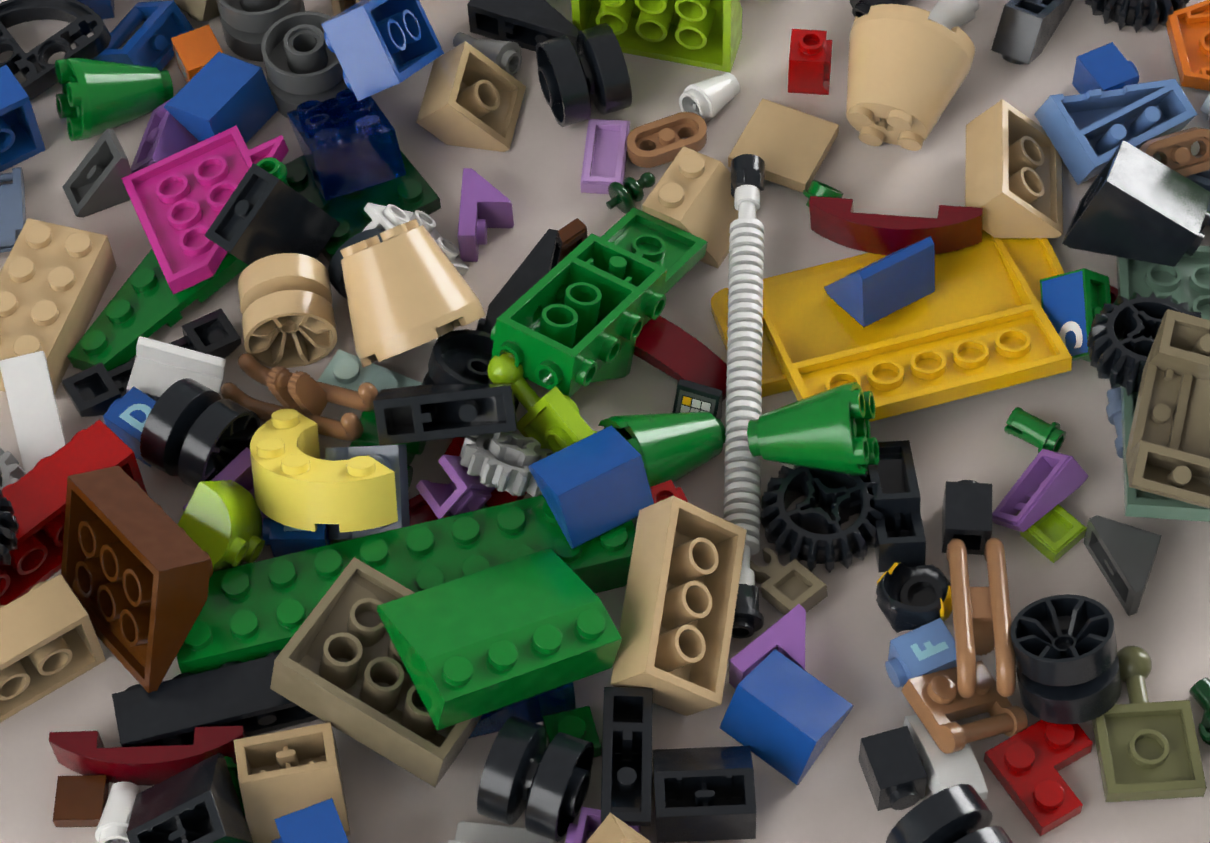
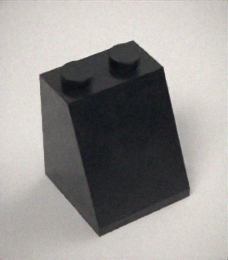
M1123 140L1080 200L1062 244L1073 249L1175 267L1185 253L1189 256L1195 253L1205 236L1201 231L1210 219V211L1207 210L1210 202V192Z

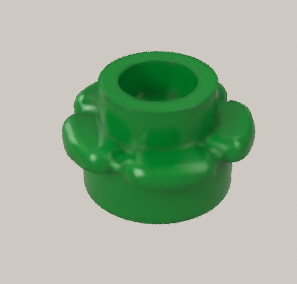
M812 180L809 189L803 191V194L809 198L806 203L808 207L810 196L843 197L841 191L817 180Z

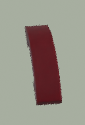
M810 196L811 230L832 242L859 251L889 255L930 236L934 242L935 255L957 251L982 242L983 208L939 205L937 218L854 213L853 199Z
M661 316L656 320L650 319L643 326L639 336L636 338L633 355L678 380V382L680 379L721 390L723 402L727 397V364L692 335Z
M244 726L195 727L194 745L105 748L98 731L49 733V743L58 763L82 775H106L111 783L126 781L143 786L156 785L217 753L232 757L234 763L237 764L234 740L247 738Z

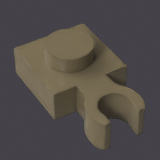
M764 547L762 549L763 557L768 565L757 566L750 560V569L755 572V581L763 583L760 585L762 597L783 615H786L798 604L806 609L807 613L828 596L827 585L796 559L784 567L779 563L777 554L772 549Z

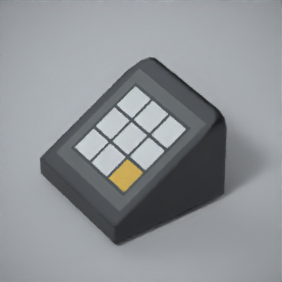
M680 379L677 385L672 413L710 412L715 418L721 420L722 391Z

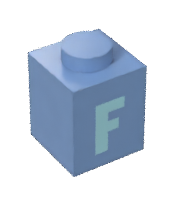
M941 618L890 640L888 661L885 662V667L891 682L897 688L904 687L908 679L957 667L955 639Z

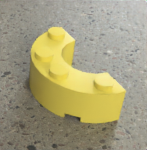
M287 408L273 412L272 418L261 425L252 436L250 456L255 501L258 508L272 520L292 528L316 532L317 524H339L340 533L374 529L398 522L395 472L369 455L356 456L349 460L332 461L320 459L318 425L297 410Z

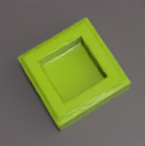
M1058 504L1026 531L1020 532V535L1051 562L1055 563L1085 537L1087 527Z

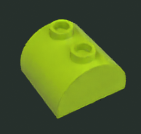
M233 480L200 481L177 525L183 528L186 534L203 551L208 553L212 561L213 572L236 567L243 562H255L263 550L265 540L260 538L262 517L254 497L248 490Z

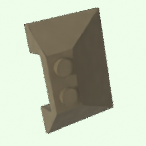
M1167 309L1143 368L1126 450L1129 487L1209 509L1210 320Z

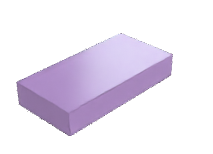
M588 120L581 176V193L609 194L608 187L610 183L618 182L623 185L627 163V137L630 133V121Z

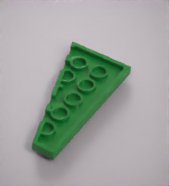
M151 249L68 354V359L74 368L83 371L101 362L107 371L127 363L136 355V345L140 336L148 338L165 324L171 328L183 318L180 313L196 299L200 303L204 302L249 265L228 252L213 277L173 295L154 251Z

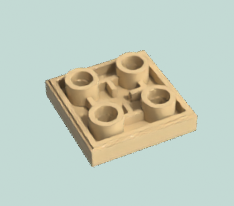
M762 98L728 156V167H731V161L739 155H757L765 162V180L803 193L804 190L809 188L837 138L839 125Z

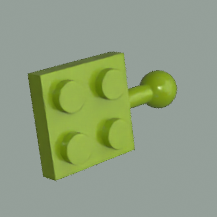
M505 352L501 356L495 355L490 360L487 369L490 381L493 384H512L514 396L528 411L517 422V428L524 437L536 439L541 444L540 449H550L553 454L597 433L580 416L576 403L567 395H563L556 386L540 398L523 378L524 371L522 365L518 368L514 365L515 357L512 353Z

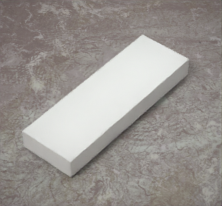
M44 351L0 360V370L26 474L34 469L41 459L51 456L66 445Z

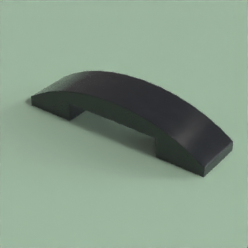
M221 308L183 325L184 337L169 343L223 359L242 344L240 336ZM135 359L109 371L106 370L101 362L61 381L81 417L104 415L116 399L122 398L126 394L127 384Z

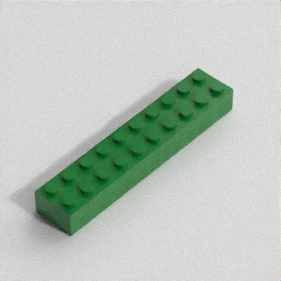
M539 495L538 497L526 498L214 571L209 579L207 601L176 655L181 674L188 672L197 674L218 669L221 665L228 662H247L266 657L271 652L282 650L354 557L416 593L551 548L594 593L625 587L627 585L635 528L631 520L575 549H571L544 496Z

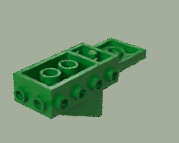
M633 207L601 237L590 234L497 318L490 336L491 341H493L491 359L495 355L501 356L505 352L512 353L515 357L514 365L516 368L520 365L523 367L524 378L548 390L556 386L563 395L571 397L582 386L587 387L590 383L626 377L631 371L636 338L639 336L643 326L650 319L656 320L660 316L666 304L665 294L705 256L708 242Z

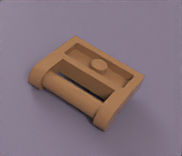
M982 660L976 662L977 688L975 694L970 698L960 696L957 691V667L908 679L901 690L939 749L945 754L961 751L965 744L1000 734L1008 737L1014 736L1028 727L1025 711L1017 705L1012 706L1007 697L998 694L996 681ZM986 712L991 716L962 725L953 722Z

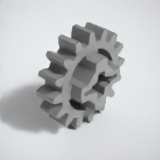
M510 431L466 436L459 457H461L460 465L468 467L467 474L480 476V483L486 487H495L501 492L507 491L512 496H522L527 492L533 497H538L541 490L528 467L551 455L552 451L550 449H540L541 444L533 437H523L522 434H515Z

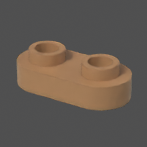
M680 112L636 127L627 137V156L636 166L652 168L673 161L683 146L698 152L705 146L707 141L706 122L698 114Z
M1193 127L1154 138L1145 142L1139 150L1151 157L1158 152L1161 157V163L1184 177L1210 169V129ZM1197 141L1200 145V150L1197 155L1193 156L1191 146Z

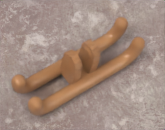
M249 353L242 354L238 358L239 367L249 377L269 387L271 393L283 406L257 400L244 393L232 382L224 383L220 390L224 399H230L255 412L259 419L268 421L272 418V413L277 410L295 409L317 423L318 434L344 441H355L361 438L364 429L363 424L358 416L352 412L345 413L341 417V421L320 416L327 403L361 411L374 410L373 400L379 393L370 382L362 383L358 391L315 381L306 372L296 371L292 373L289 372V369L281 366H275V368L270 369Z
M990 538L985 543L984 558L987 562L989 586L970 587L965 543L960 539H952L947 545L946 558L949 563L957 663V691L964 698H970L975 694L977 688L976 655H987L995 647L996 689L999 695L1009 697L1014 694L1016 689V660L1010 634L1012 618L1003 542L998 538Z

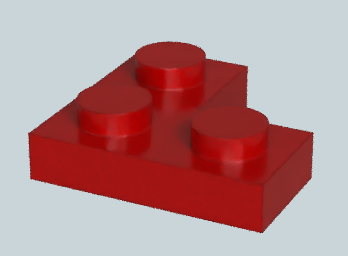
M1040 720L987 750L983 761L1041 837L1081 813L1083 804L1058 771L1089 754L1092 751L1093 742L1079 724H1055Z

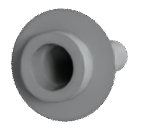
M462 32L457 33L453 39L454 47L466 41L510 75L517 73L521 66V49L516 42L476 39Z

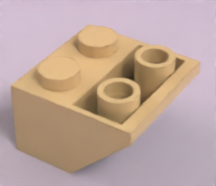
M331 722L234 740L240 791L253 843H271L272 840L280 838L274 819L331 798L346 836L351 835L338 749Z

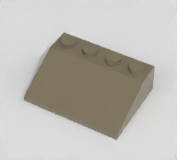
M354 557L276 657L270 689L326 723L331 722V725L436 788L461 752L482 715L437 731L377 612L378 605L415 592Z

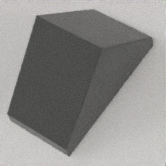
M108 128L105 130L63 185L65 194L77 217L84 218L130 200L121 178L132 174L128 158L114 130Z
M1096 515L1088 520L1083 543L1128 616L1137 613L1162 535Z

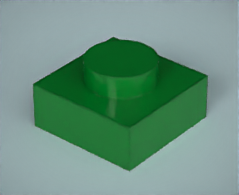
M590 706L543 717V725L546 728L549 744L558 733L563 732L592 742L594 745V758L602 756L601 744Z

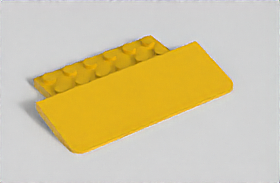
M983 230L982 242L957 251L935 255V292L866 327L858 323L830 298L824 287L887 255L865 253L763 279L761 398L793 390L799 401L845 383L857 382L863 392L872 391L874 395L875 418L869 419V422L1072 371V356L1043 310L1041 303L1040 280L1064 274L1061 264L1047 238H994ZM728 288L719 290L711 298V312L726 352L728 348Z

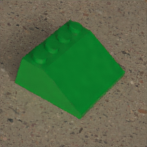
M551 548L377 606V612L437 731L608 670L613 667L622 641V637L601 599Z

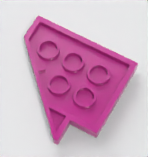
M236 125L121 178L173 295L214 276L228 251L204 235L253 163L257 164L260 160L268 157L276 158L280 162L283 161L289 149L282 135L249 150Z

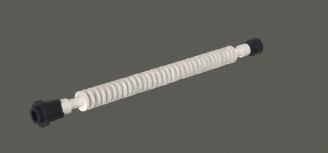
M742 154L731 161V195L734 198V207L738 211V219L734 220L729 228L726 447L723 518L747 530L731 636L739 639L751 637L764 624V617L759 612V588L755 585V572L750 569V556L757 554L760 550L761 456H752L748 445L747 428L750 420L759 419V416L762 414L764 225L756 219V211L760 208V192L764 190L765 162L761 157L753 154Z

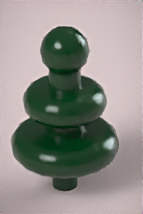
M645 172L640 176L639 180L627 177L624 179L623 185L618 182L610 183L608 192L611 200L606 202L607 207L611 210L616 206L623 213L627 214L634 207L633 200L639 202L643 199V189L652 187L655 184V176L650 172Z

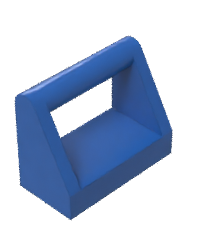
M174 0L138 2L110 33L111 41L108 47L91 60L157 67L159 71H162L175 56L171 38L192 31L194 28ZM144 20V24L129 39V41L122 47V49H118Z

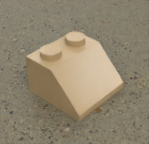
M465 41L434 60L416 123L446 145L506 152L511 146L526 86Z
M683 146L642 204V211L707 241L705 256L700 261L717 269L729 253L730 224L738 219V211L734 207V198L731 195V172L721 161Z

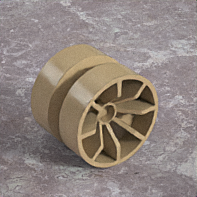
M281 253L263 257L251 263L243 270L238 279V293L242 314L244 347L247 353L268 367L275 368V366L293 368L315 363L323 359L334 349L337 342V330L332 307L330 278L328 270L320 261L303 254Z

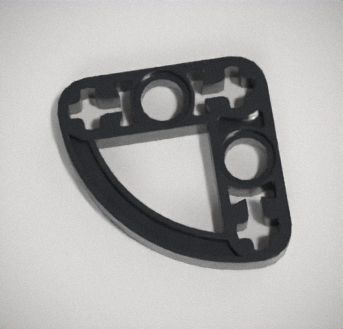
M7 0L0 3V54L5 51H13L11 58L0 63V67L7 65L13 75L19 71L22 73L26 81L20 85L30 100L58 82L55 64H48V60L53 54L66 52L63 59H93L103 52L111 41L110 32L101 17L90 7L77 0ZM34 20H60L70 23L28 53L23 51L7 30V28ZM92 32L94 35L88 38L87 35ZM74 43L76 45V48L72 49L70 45Z

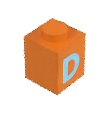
M209 24L171 38L177 66L186 83L218 52L223 53Z

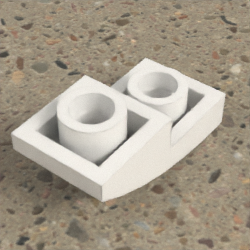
M917 714L905 716L903 727L908 726L918 754L924 761L923 767L927 774L926 785L932 793L936 794L946 788L959 784H969L973 786L982 800L987 799L988 790L970 744H965L961 751L945 754L939 749Z

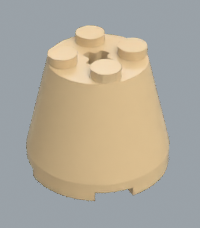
M900 4L874 5L870 7L868 14L855 17L849 36L846 117L849 123L860 132L858 136L860 141L870 146H881L885 142L899 145L911 151H918L922 148L923 142L927 139L968 75L975 56V47L972 40L959 26L953 27L950 30L928 19L930 11Z
M417 219L379 233L383 242H380L378 235L340 250L343 256L341 265L355 350L363 368L377 360L381 362L434 340L441 335L453 331L454 328L468 325L486 315L479 298L423 225L419 226Z

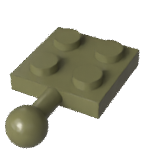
M1126 646L1117 652L1121 680L1126 683L1129 704H1115L1108 712L1092 720L1105 802L1204 797L1207 787L1190 700L1149 702L1145 682L1152 669V661L1149 654L1138 646Z

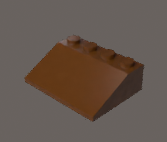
M119 465L68 476L61 575L88 613L97 637L148 693L157 691L207 601L209 579L213 575L211 558Z

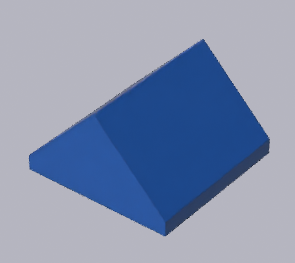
M218 52L164 106L199 142L237 125L245 143H247L278 111L262 67Z
M931 236L825 286L824 289L830 298L858 323L866 327L935 292L934 242Z
M612 425L528 467L571 549H575L637 518L639 510L654 504L641 454Z
M774 649L737 685L719 728L743 746H750L751 752L793 783L799 785L854 705Z

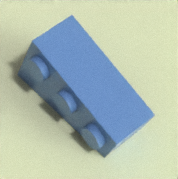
M1169 79L1126 85L1123 89L1108 91L1094 89L1088 90L1085 94L1064 96L1063 94L1050 95L1034 115L1077 185H1080L1099 175L1123 140L1140 149L1148 140L1181 131L1198 114L1177 80Z

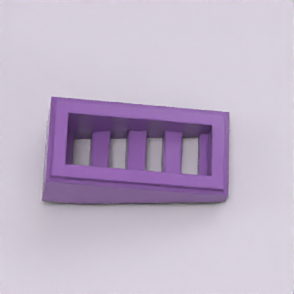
M1041 449L994 510L992 522L1024 532L1077 490L1089 476L1073 456Z

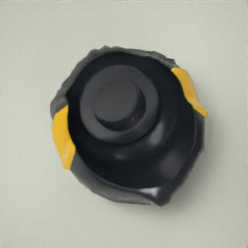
M894 563L877 581L876 601L896 633L914 630L938 618L945 622L952 613L950 582L944 573L934 565L911 568L906 567L904 563Z

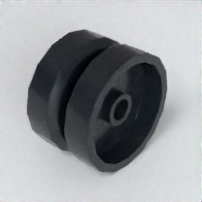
M464 329L450 331L438 337L433 346L428 363L429 370L423 379L422 385L493 384L487 373L493 349V341L490 338L491 334ZM513 394L516 413L519 400Z

